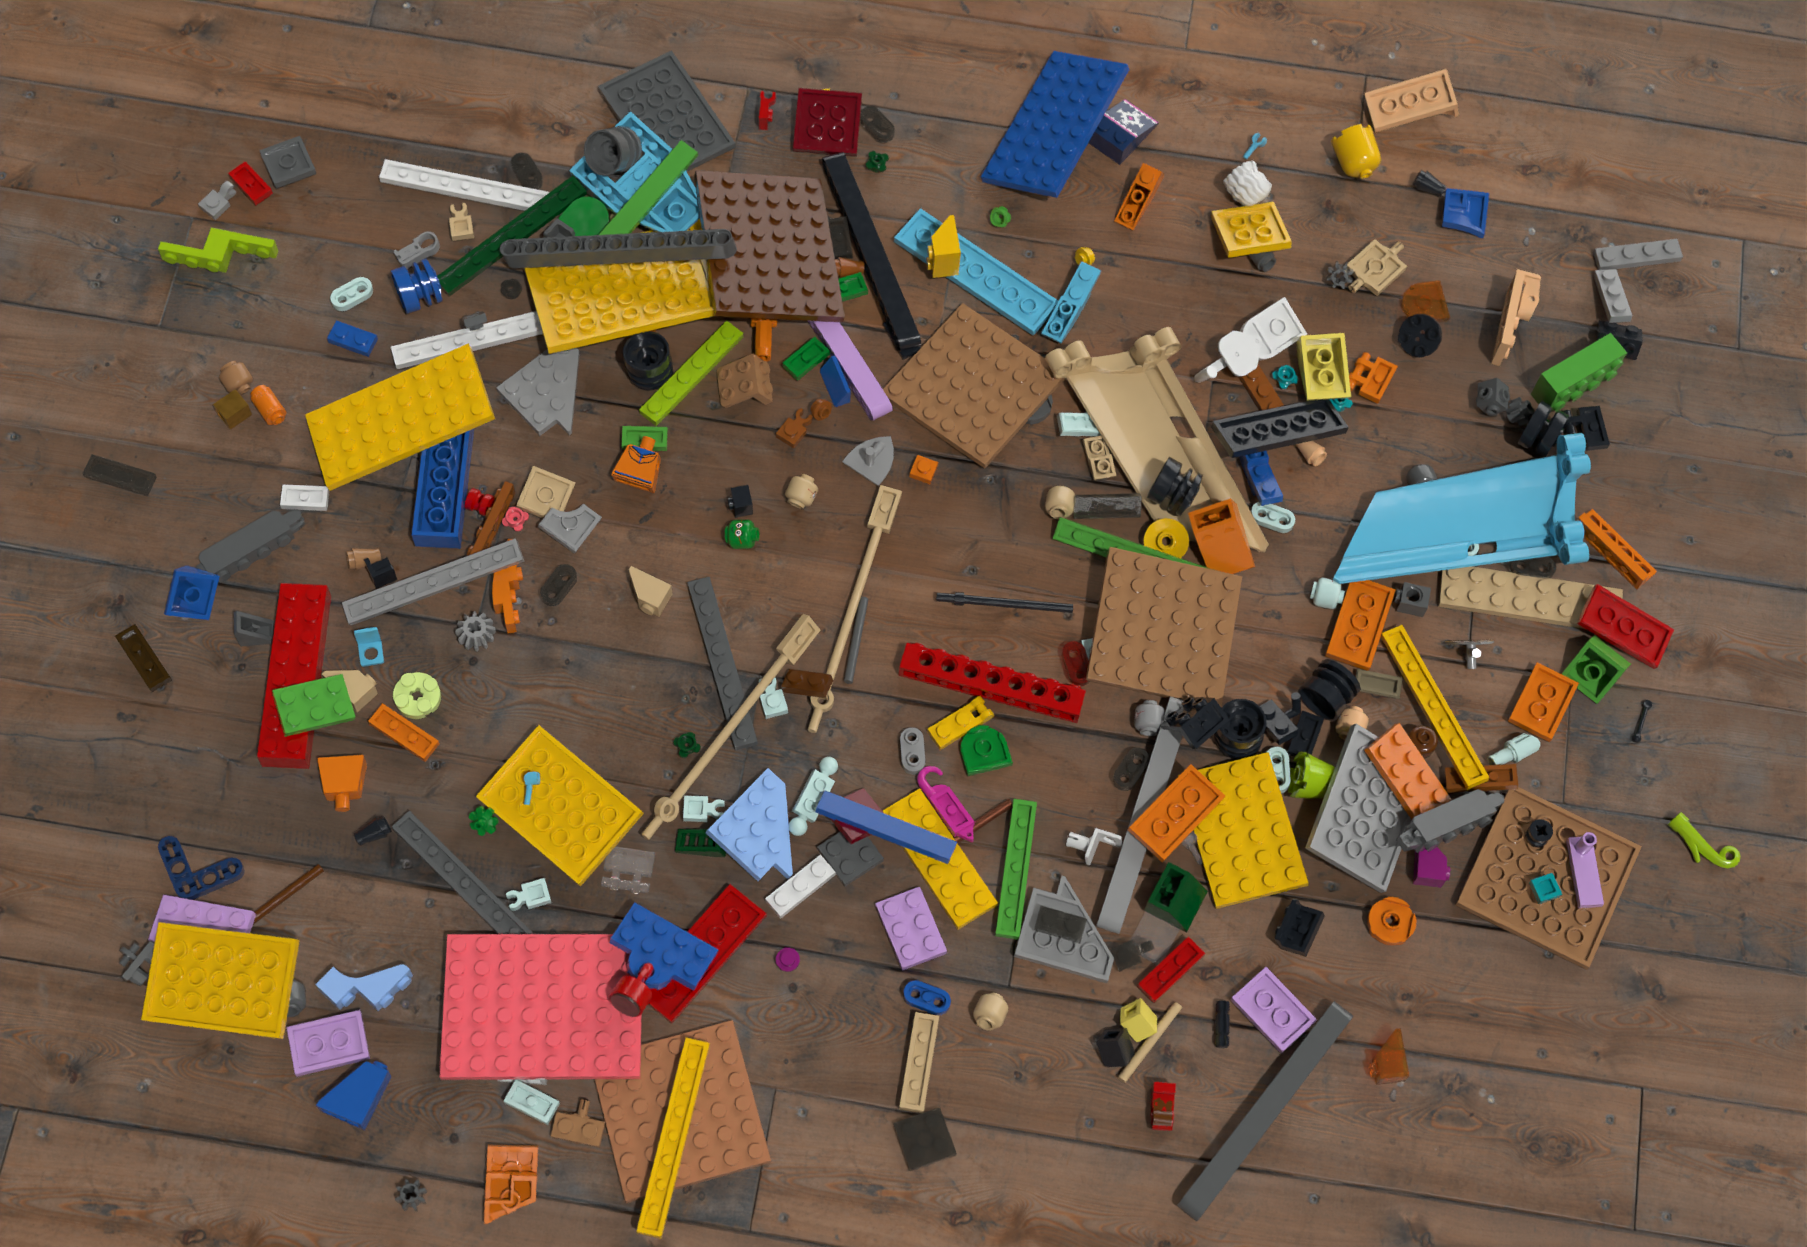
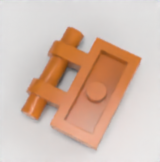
M1364 352L1361 358L1356 360L1354 371L1349 374L1350 390L1353 391L1355 386H1359L1361 389L1358 395L1379 404L1398 366L1380 357L1373 363L1369 361L1371 355ZM1363 371L1370 372L1367 378L1361 376Z

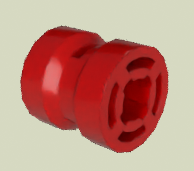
M472 488L467 495L464 507L470 511L476 510L480 515L486 516L488 508L493 507L495 503V496L488 493L484 495L480 490Z

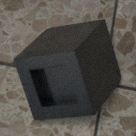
M388 557L373 564L370 563L369 558L364 559L376 589L397 580L395 570L390 564Z
M1127 1028L1105 1029L1096 1041L1105 1067L1127 1066L1135 1054Z

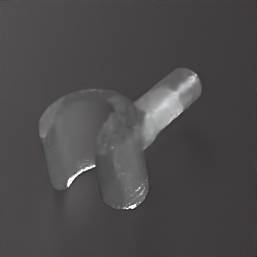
M1191 832L1182 842V845L1192 852L1199 866L1203 864L1197 848L1194 846L1197 843L1198 837L1194 832Z

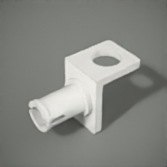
M1095 828L1094 834L1090 838L1070 832V838L1068 837L1066 843L1067 847L1086 852L1085 860L1087 865L1091 864L1099 841L1120 848L1123 845L1121 836Z

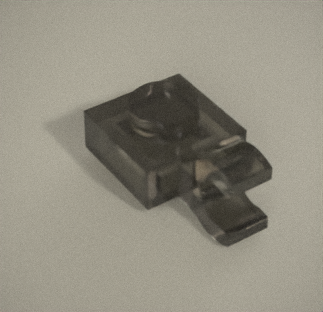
M1131 940L1110 949L1119 972L1142 963L1140 955L1155 948L1151 940L1137 946Z

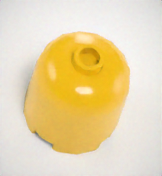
M1358 124L1342 130V136L1338 138L1334 136L1331 144L1343 171L1349 177H1360L1361 179L1370 177L1381 162V155L1371 126L1368 124L1366 128H1362V125Z

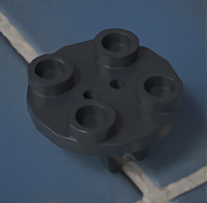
M1415 314L1408 317L1402 323L1397 339L1406 353L1422 358L1433 354L1439 348L1442 341V330L1435 318L1427 314Z

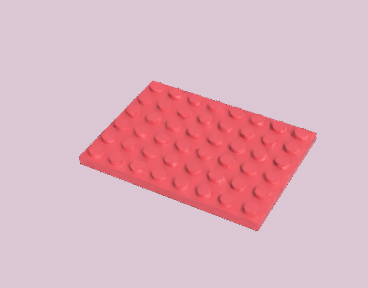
M447 934L440 1079H640L642 1014L638 1017L627 1016L619 1012L610 1000V994L621 977L630 976L629 973L627 974V962L630 954L609 943L613 934Z

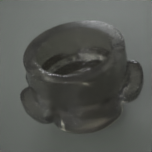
M517 279L505 280L501 284V293L507 299H516L522 292V285L519 284Z

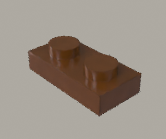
M789 669L781 688L784 693L826 698L833 683V678L831 674Z

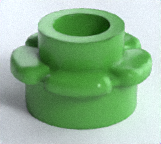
M1003 206L995 207L991 211L990 220L994 226L1005 227L1010 222L1011 215L1008 213L1007 208Z

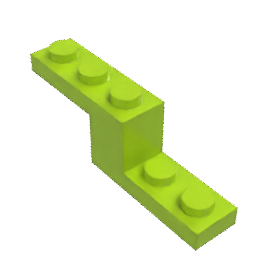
M216 228L210 229L203 250L166 242H160L158 247L162 260L167 263L185 264L191 268H205L211 272H226L233 251L241 254H254L261 258L270 257L275 259L278 254L275 240Z

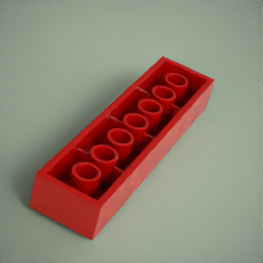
M280 584L257 758L262 767L310 768L314 730L285 737L272 691L321 679L331 604V594L327 585Z

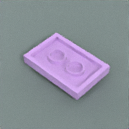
M920 887L875 903L902 971L947 954L944 942Z
M1267 967L1231 998L1235 1006L1280 1053L1284 1052L1317 1021Z
M361 1010L287 1027L296 1077L370 1059Z

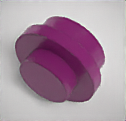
M784 948L777 953L776 965L780 970L792 972L799 966L800 956L796 950Z

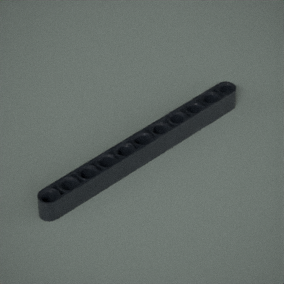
M844 152L822 157L824 171L860 259L864 262V269L885 320L892 329L890 331L898 351L901 352L921 346L918 329Z

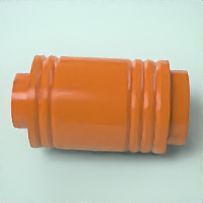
M265 385L254 388L250 394L251 401L266 423L269 425L282 423L287 412L272 390Z

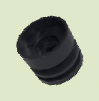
M646 331L634 334L626 341L623 348V357L631 383L643 390L661 388L673 374L670 348L665 337L656 332Z
M1169 457L1150 489L1147 498L1159 505L1166 497L1169 498L1170 501L1167 509L1171 511L1175 503H1178L1179 506L1175 514L1181 516L1195 499L1200 489L1203 475L1198 472L1193 481L1190 480L1193 469L1190 468L1184 475H1181L1179 473L1182 463Z
M1325 659L1321 661L1318 668H1315L1312 676L1308 677L1299 687L1298 693L1302 702L1314 714L1325 718V720L1335 721L1345 710L1346 704L1351 703L1353 698L1357 696L1361 687L1357 678L1346 667L1334 660Z
M1234 699L1227 702L1222 709L1229 718V721L1214 733L1215 743L1219 750L1228 757L1234 759L1251 757L1261 748L1267 725L1266 715L1262 708L1253 701Z

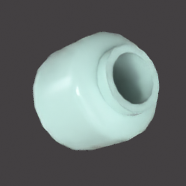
M1322 577L1318 582L1314 581L1310 599H1313L1315 606L1333 610L1336 608L1337 603L1342 604L1345 591L1341 590V584Z

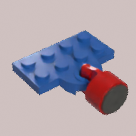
M634 903L609 942L630 954L627 962V974L629 973L630 976L621 977L610 994L611 1003L619 1012L630 1017H638L652 999L653 995L649 988H657L658 991L666 987L674 979L694 991L716 957L718 949Z

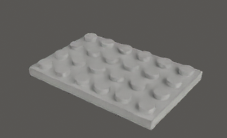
M1353 724L1348 732L1305 849L1382 893L1387 890L1401 851V846L1397 843L1396 839L1404 833L1405 827L1412 820L1364 751L1379 737L1360 725Z

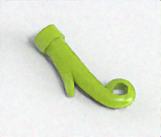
M1682 812L1669 822L1668 826L1675 832H1678L1690 848L1696 863H1699L1701 860L1699 852L1712 863L1722 868H1732L1740 862L1741 856L1737 848L1725 846L1718 854L1690 824L1689 819ZM1727 852L1732 854V860H1726Z

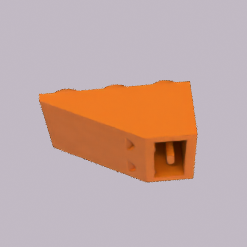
M1231 498L1188 513L1206 567L1230 574H1236L1255 567L1238 505Z

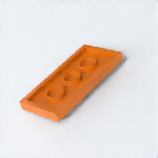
M1370 580L1350 582L1325 657L1369 671L1396 589Z
M1400 723L1394 724L1364 750L1411 820L1417 815L1452 800Z
M1190 764L1128 828V831L1163 863L1225 798V795Z

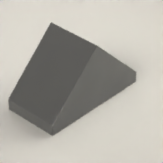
M239 611L234 612V634L240 647L273 643L274 620Z

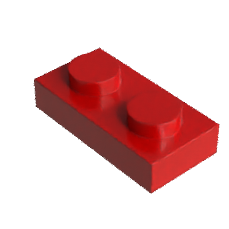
M246 161L228 173L229 178L255 206L273 194L272 189Z

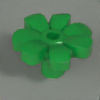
M478 806L476 812L472 811L469 814V819L472 820L470 823L471 829L478 830V835L484 836L486 832L489 834L496 831L495 826L498 824V818L492 817L495 811L492 808H488L485 811L483 806Z

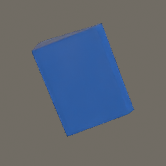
M191 566L175 569L164 614L209 620L220 576Z

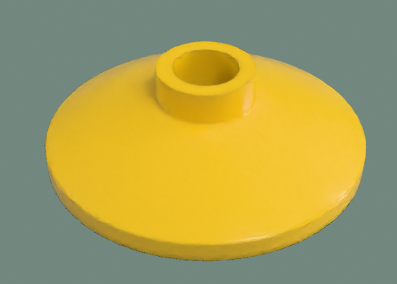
M1159 519L1147 528L1144 535V546L1182 558L1189 546L1188 532L1180 522L1174 519ZM1165 537H1168L1171 540V543L1168 546H1165L1162 543V539Z

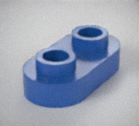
M911 981L904 988L903 997L910 1006L934 1015H943L950 1008L951 998L942 989L921 981ZM918 992L920 997L913 998L911 993ZM940 1000L943 1005L937 1007L934 1005V1001Z

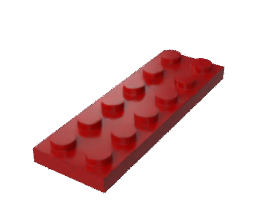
M729 884L688 931V933L718 949L716 957L695 990L693 991L672 979L666 987L658 991L657 988H649L653 996L648 1005L673 1024L767 917V913Z

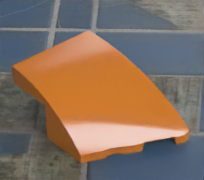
M488 1145L484 1224L491 1223L503 1215H508L516 1211V1209L536 1201L538 1146Z

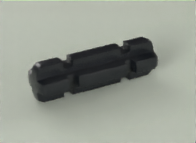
M1220 1000L1216 1003L1217 1036L1215 1038V1046L1223 1049L1229 1046V1037L1227 1035H1229L1230 1014H1228L1230 1003L1225 1000Z

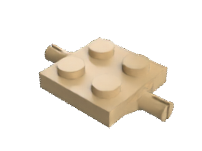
M1374 239L1347 264L1348 270H1354L1351 275L1356 279L1348 286L1349 290L1355 293L1361 286H1364L1376 296L1384 291L1407 268L1396 255L1404 248L1403 244L1400 245L1401 242L1398 241L1389 249Z

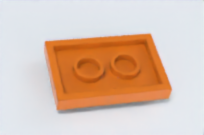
M1537 662L1508 722L1550 742L1579 683Z

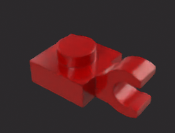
M764 91L760 93L759 130H768V122L773 121V109L769 108L776 103L775 92H772V97L769 99L764 97Z

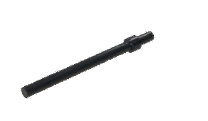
M937 592L936 595L937 602H949L957 606L972 604L1073 613V604L964 595V592H955V594Z

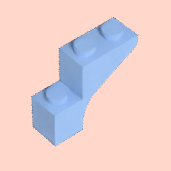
M398 965L361 978L345 976L332 967L315 985L339 1010L343 1006H349L354 1001L355 994L359 993L379 1011L382 1007L386 1008L394 999L393 996L399 990H404L411 983L413 975L405 965Z

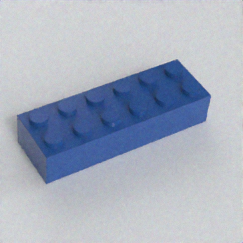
M474 429L422 451L412 528V538L417 547L461 549L465 516L464 506L467 498Z

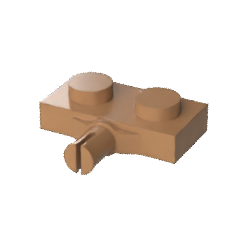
M580 1099L577 1114L569 1115L556 1112L551 1137L600 1148L606 1123L588 1117L590 1101Z

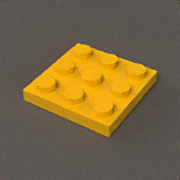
M1274 202L1211 211V219L1228 258L1291 248L1292 241Z

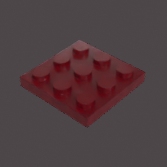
M798 88L793 151L832 155L844 152L845 156L857 157L862 93Z

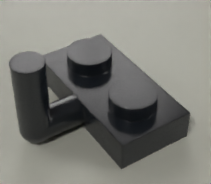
M1297 692L1291 694L1292 708L1285 712L1272 699L1260 705L1266 715V731L1278 745L1299 735L1298 728L1290 720L1301 713V697Z

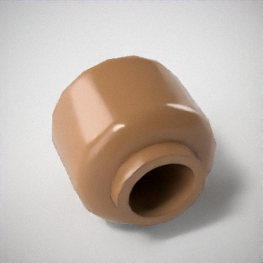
M234 360L225 364L220 369L219 379L229 393L237 390L242 395L251 389L249 385L253 381V376L244 363Z

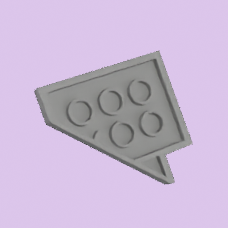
M577 348L549 354L547 349L496 387L497 392L539 436L555 424H558L569 436L572 434L580 352Z
M1061 877L1057 894L1033 888L1014 957L1108 983L1114 957L1066 877Z

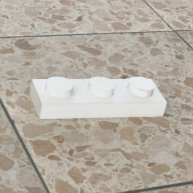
M819 855L766 897L765 902L781 919L834 877L836 872Z

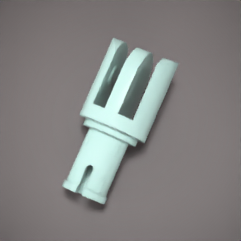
M1523 733L1505 742L1504 749L1487 757L1490 765H1504L1509 761L1517 763L1537 752L1540 748V741L1532 735Z

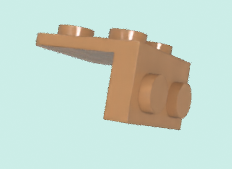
M751 354L719 367L717 378L721 405L724 408H728L753 397L765 405L773 402V388L770 383V367L768 363L755 354Z

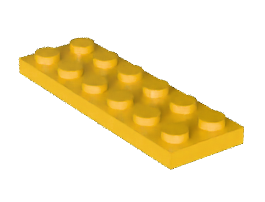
M920 788L883 810L887 815L956 841ZM958 843L949 864L901 846L957 930L998 906L997 900Z

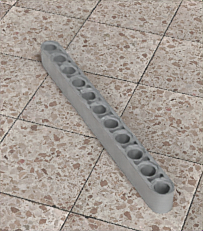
M1170 696L1162 723L1166 721L1165 717L1169 713L1177 711L1182 707L1181 703L1184 700ZM1160 727L1128 828L1165 791L1183 736L1179 730H1163ZM1128 830L1096 926L1120 934L1147 849Z

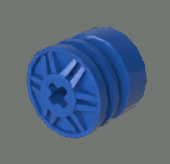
M427 258L421 260L423 268L421 271L416 262L412 263L414 272L412 274H409L405 266L390 271L406 314L420 310L419 299L422 298L428 306H432L430 295H433L436 303L443 301L439 279Z

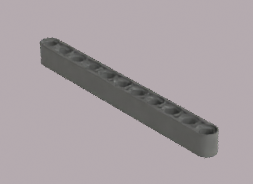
M727 229L510 239L503 242L500 246V252L507 265L511 268L722 259L734 256L737 251L733 236Z
M1335 1001L1330 1005L1177 1206L1196 1222L1200 1219L1353 1018L1351 1013Z

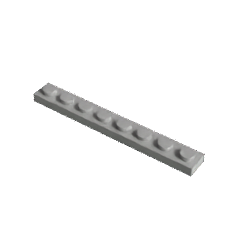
M515 538L344 601L342 605L348 623L354 625L522 563L524 559L518 541Z

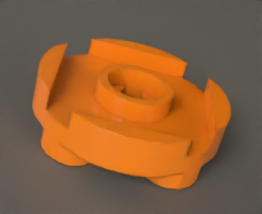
M1387 897L1376 902L1370 909L1367 917V925L1371 937L1385 945L1395 946L1404 944L1414 933L1417 922L1415 913L1413 914L1409 904L1396 897ZM1393 916L1394 921L1398 922V925L1389 926L1386 919Z

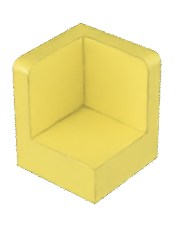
M1141 998L1121 1008L1120 1024L1123 1028H1127L1129 1035L1136 1042L1157 1033V1016Z

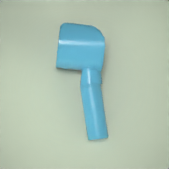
M1254 134L1252 137L1253 143L1243 158L1247 160L1257 147L1265 146L1267 139L1264 137L1261 142L1257 143L1260 134Z
M536 771L528 772L524 776L526 785L524 805H530L532 785L540 784V774Z

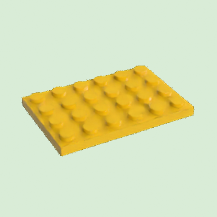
M540 725L536 727L476 796L580 886L644 814L643 811ZM536 771L540 774V784L532 785L530 805H524L526 794L524 776L528 772Z
M1269 752L1199 769L1198 771L1225 795V798L1193 830L1215 908L1218 909L1308 886V879Z
M158 922L141 1020L283 1039L300 940Z

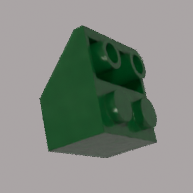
M1168 862L1144 911L1187 933L1208 891L1190 872Z

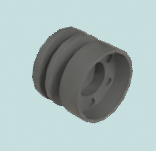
M617 126L594 131L587 137L584 144V156L591 170L599 175L607 176L628 171L641 159L642 145L637 134L629 127Z

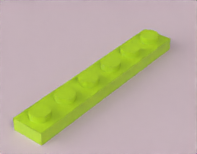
M726 321L639 409V413L657 426L742 340L744 333Z

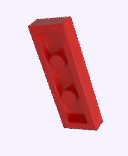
M1188 936L1141 980L1137 987L1155 1003L1198 963L1206 953Z

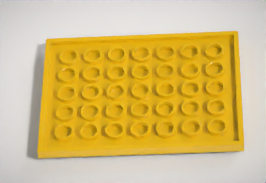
M693 225L687 231L695 230ZM650 230L642 233H651L656 231ZM705 259L524 268L549 354L714 316L708 268Z

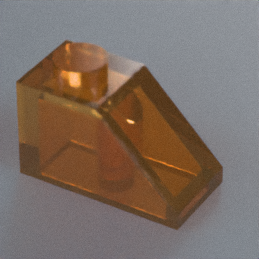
M1401 1028L1394 1030L1369 1065L1370 1075L1372 1078H1375L1376 1085L1405 1082L1409 1077Z

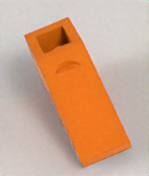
M1145 163L1142 164L1114 220L1115 222L1134 231L1165 176L1162 171Z

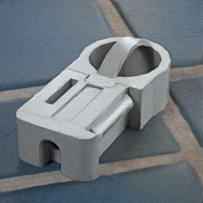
M421 233L413 239L414 242L399 251L395 249L394 254L401 266H405L408 269L412 266V263H419L422 259L436 254L440 249V243L434 233ZM427 239L435 240L430 246L421 248L423 241Z

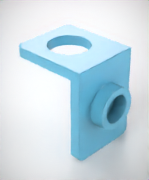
M377 627L355 630L354 635L358 643L361 666L383 664L382 641ZM370 648L378 651L377 657L372 660L366 659L364 656L366 650Z

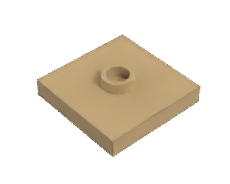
M533 466L516 508L544 518L551 508L564 512L576 482Z

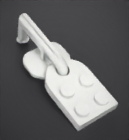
M1286 298L1278 300L1246 321L1241 327L1240 332L1232 331L1222 337L1218 342V350L1222 357L1197 373L1194 377L1195 382L1201 383L1210 378H1215L1217 372L1226 366L1229 367L1234 375L1239 377L1245 376L1257 368L1258 360H1267L1298 341L1300 336L1307 335Z

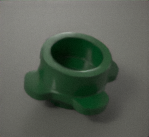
M875 151L869 152L866 168L875 173L884 172L886 170V162L889 160L888 154H880Z
M693 732L682 734L674 739V746L678 747L681 758H687L689 754L698 753L701 750V746L696 742Z

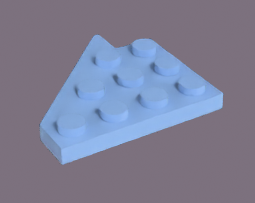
M767 768L706 832L710 838L757 881L772 866L787 879L793 875L785 783Z

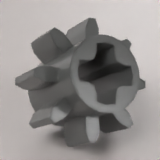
M1336 261L1334 268L1328 267V271L1332 275L1327 276V281H1333V288L1336 285H1341L1344 289L1346 282L1352 283L1353 279L1348 275L1353 274L1354 270H1348V262H1345L1343 265ZM1340 272H1344V276L1336 277Z
M1521 397L1511 400V403L1508 404V410H1506L1509 421L1511 423L1518 422L1519 426L1529 423V420H1531L1530 416L1534 414L1529 400L1522 401Z
M406 1179V1185L402 1188H396L400 1196L395 1198L397 1203L404 1202L402 1206L404 1211L408 1207H413L417 1211V1206L420 1203L426 1204L422 1195L426 1194L427 1190L426 1188L419 1189V1180L412 1184ZM413 1192H415V1194L417 1195L415 1198H407V1193L412 1194Z

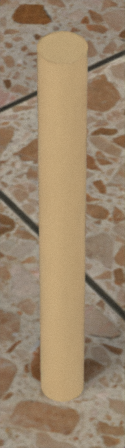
M1177 1002L1173 1003L1157 1024V1033L1147 1037L1127 1066H1125L1118 1076L1121 1082L1126 1083L1182 1009L1180 1004Z

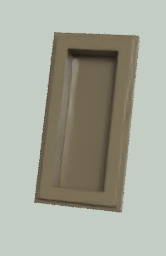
M1357 669L1356 678L1360 683V692L1400 699L1403 677Z

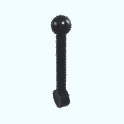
M1645 700L1642 703L1644 709L1636 734L1632 736V740L1636 743L1641 741L1640 734L1648 710L1652 707L1650 700Z

